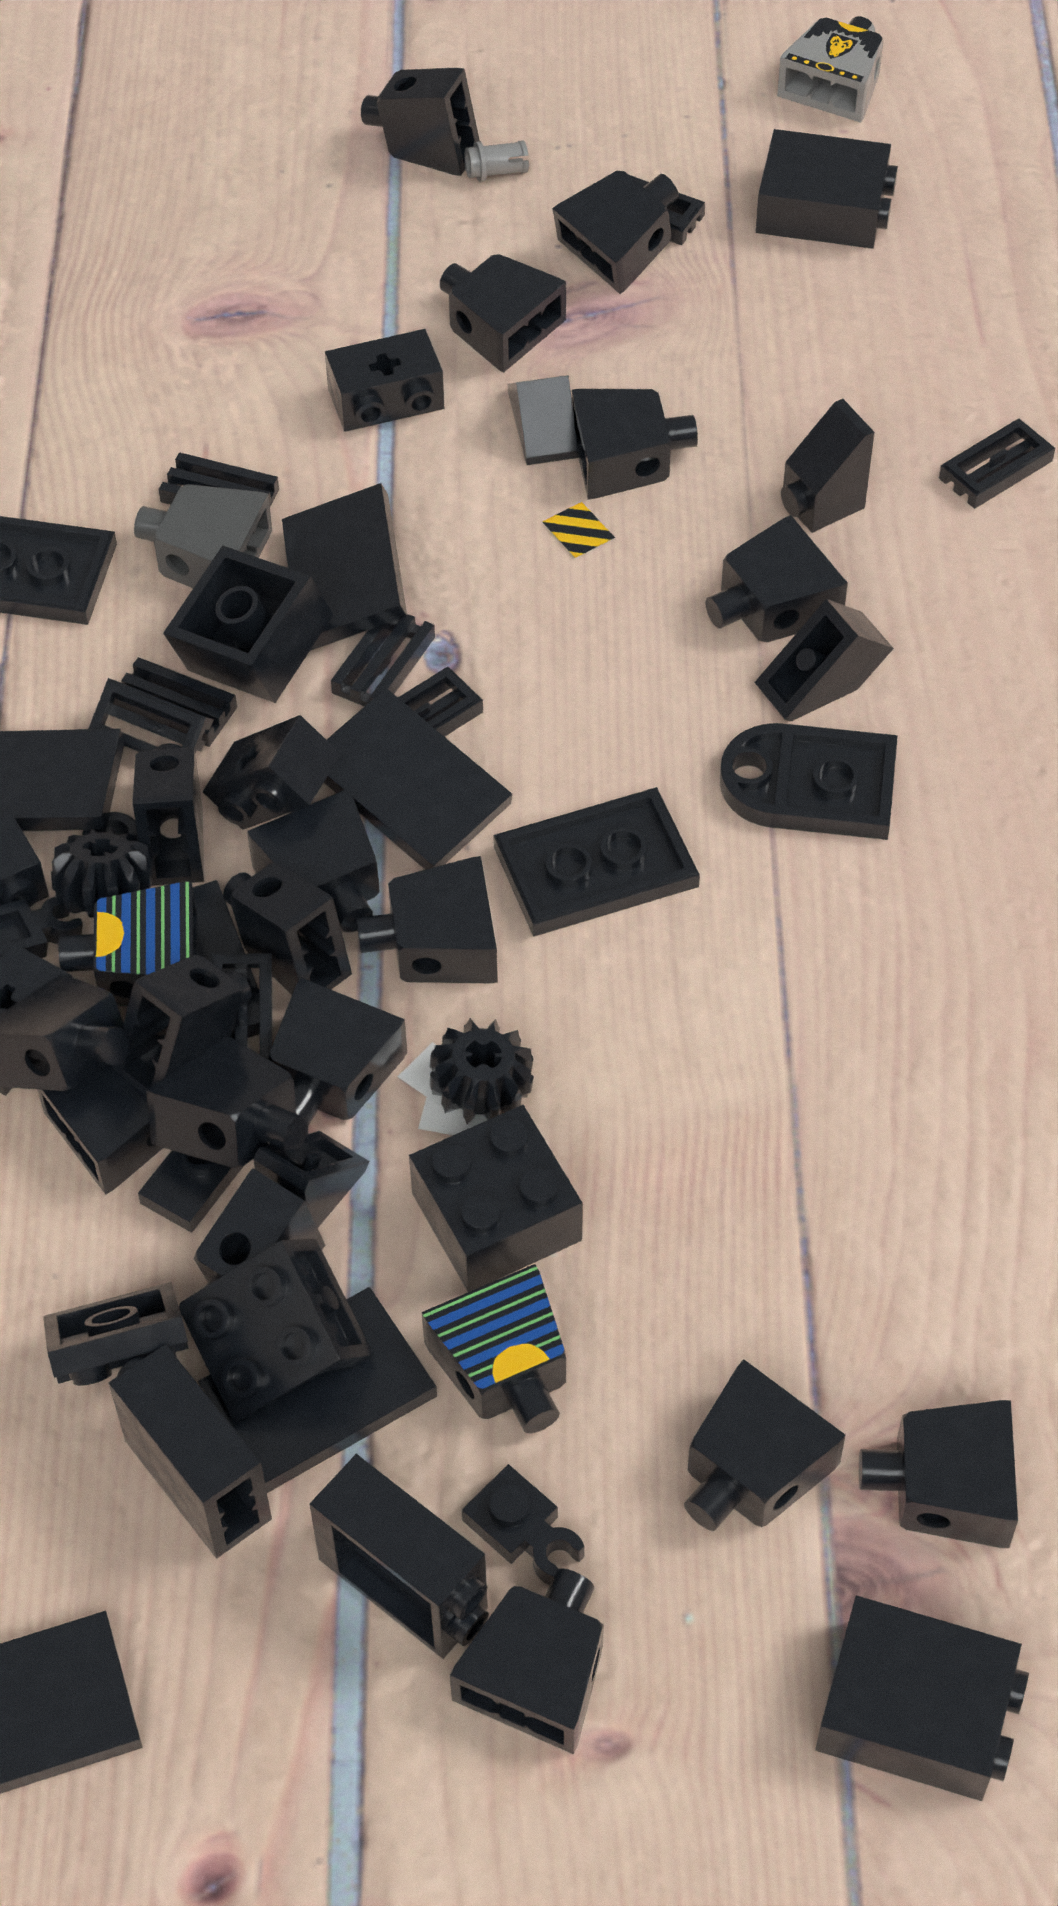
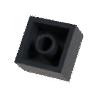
M222 545L163 634L188 671L276 703L333 617V613L310 575Z
M520 1105L409 1155L412 1194L467 1292L496 1281L582 1241L583 1202L524 1105Z

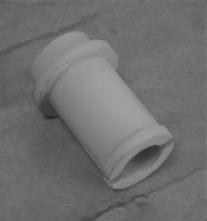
M481 141L474 142L473 147L466 148L464 154L468 177H477L479 182L486 181L487 176L519 172L527 173L529 160H523V158L509 159L510 157L528 156L525 141L483 146Z

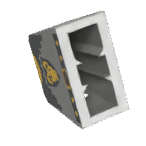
M862 16L852 18L849 24L827 17L820 18L780 57L777 96L861 123L880 73L883 48L882 36L875 32L873 23Z

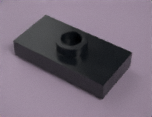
M172 1150L138 1192L140 1204L192 1233L243 1167L231 1168Z

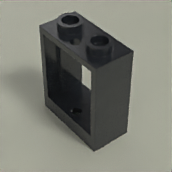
M356 1453L309 1504L319 1560L444 1659L457 1643L466 1646L472 1642L489 1617V1612L486 1611L488 1609V1586L486 1581L485 1553Z

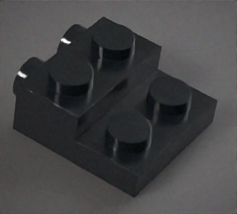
M172 1282L43 1316L47 1353L54 1378L57 1377L58 1384L71 1380L77 1386L98 1383L110 1377L112 1369L123 1367L136 1356L142 1354L150 1355L164 1344L168 1346L176 1357V1352L189 1349Z

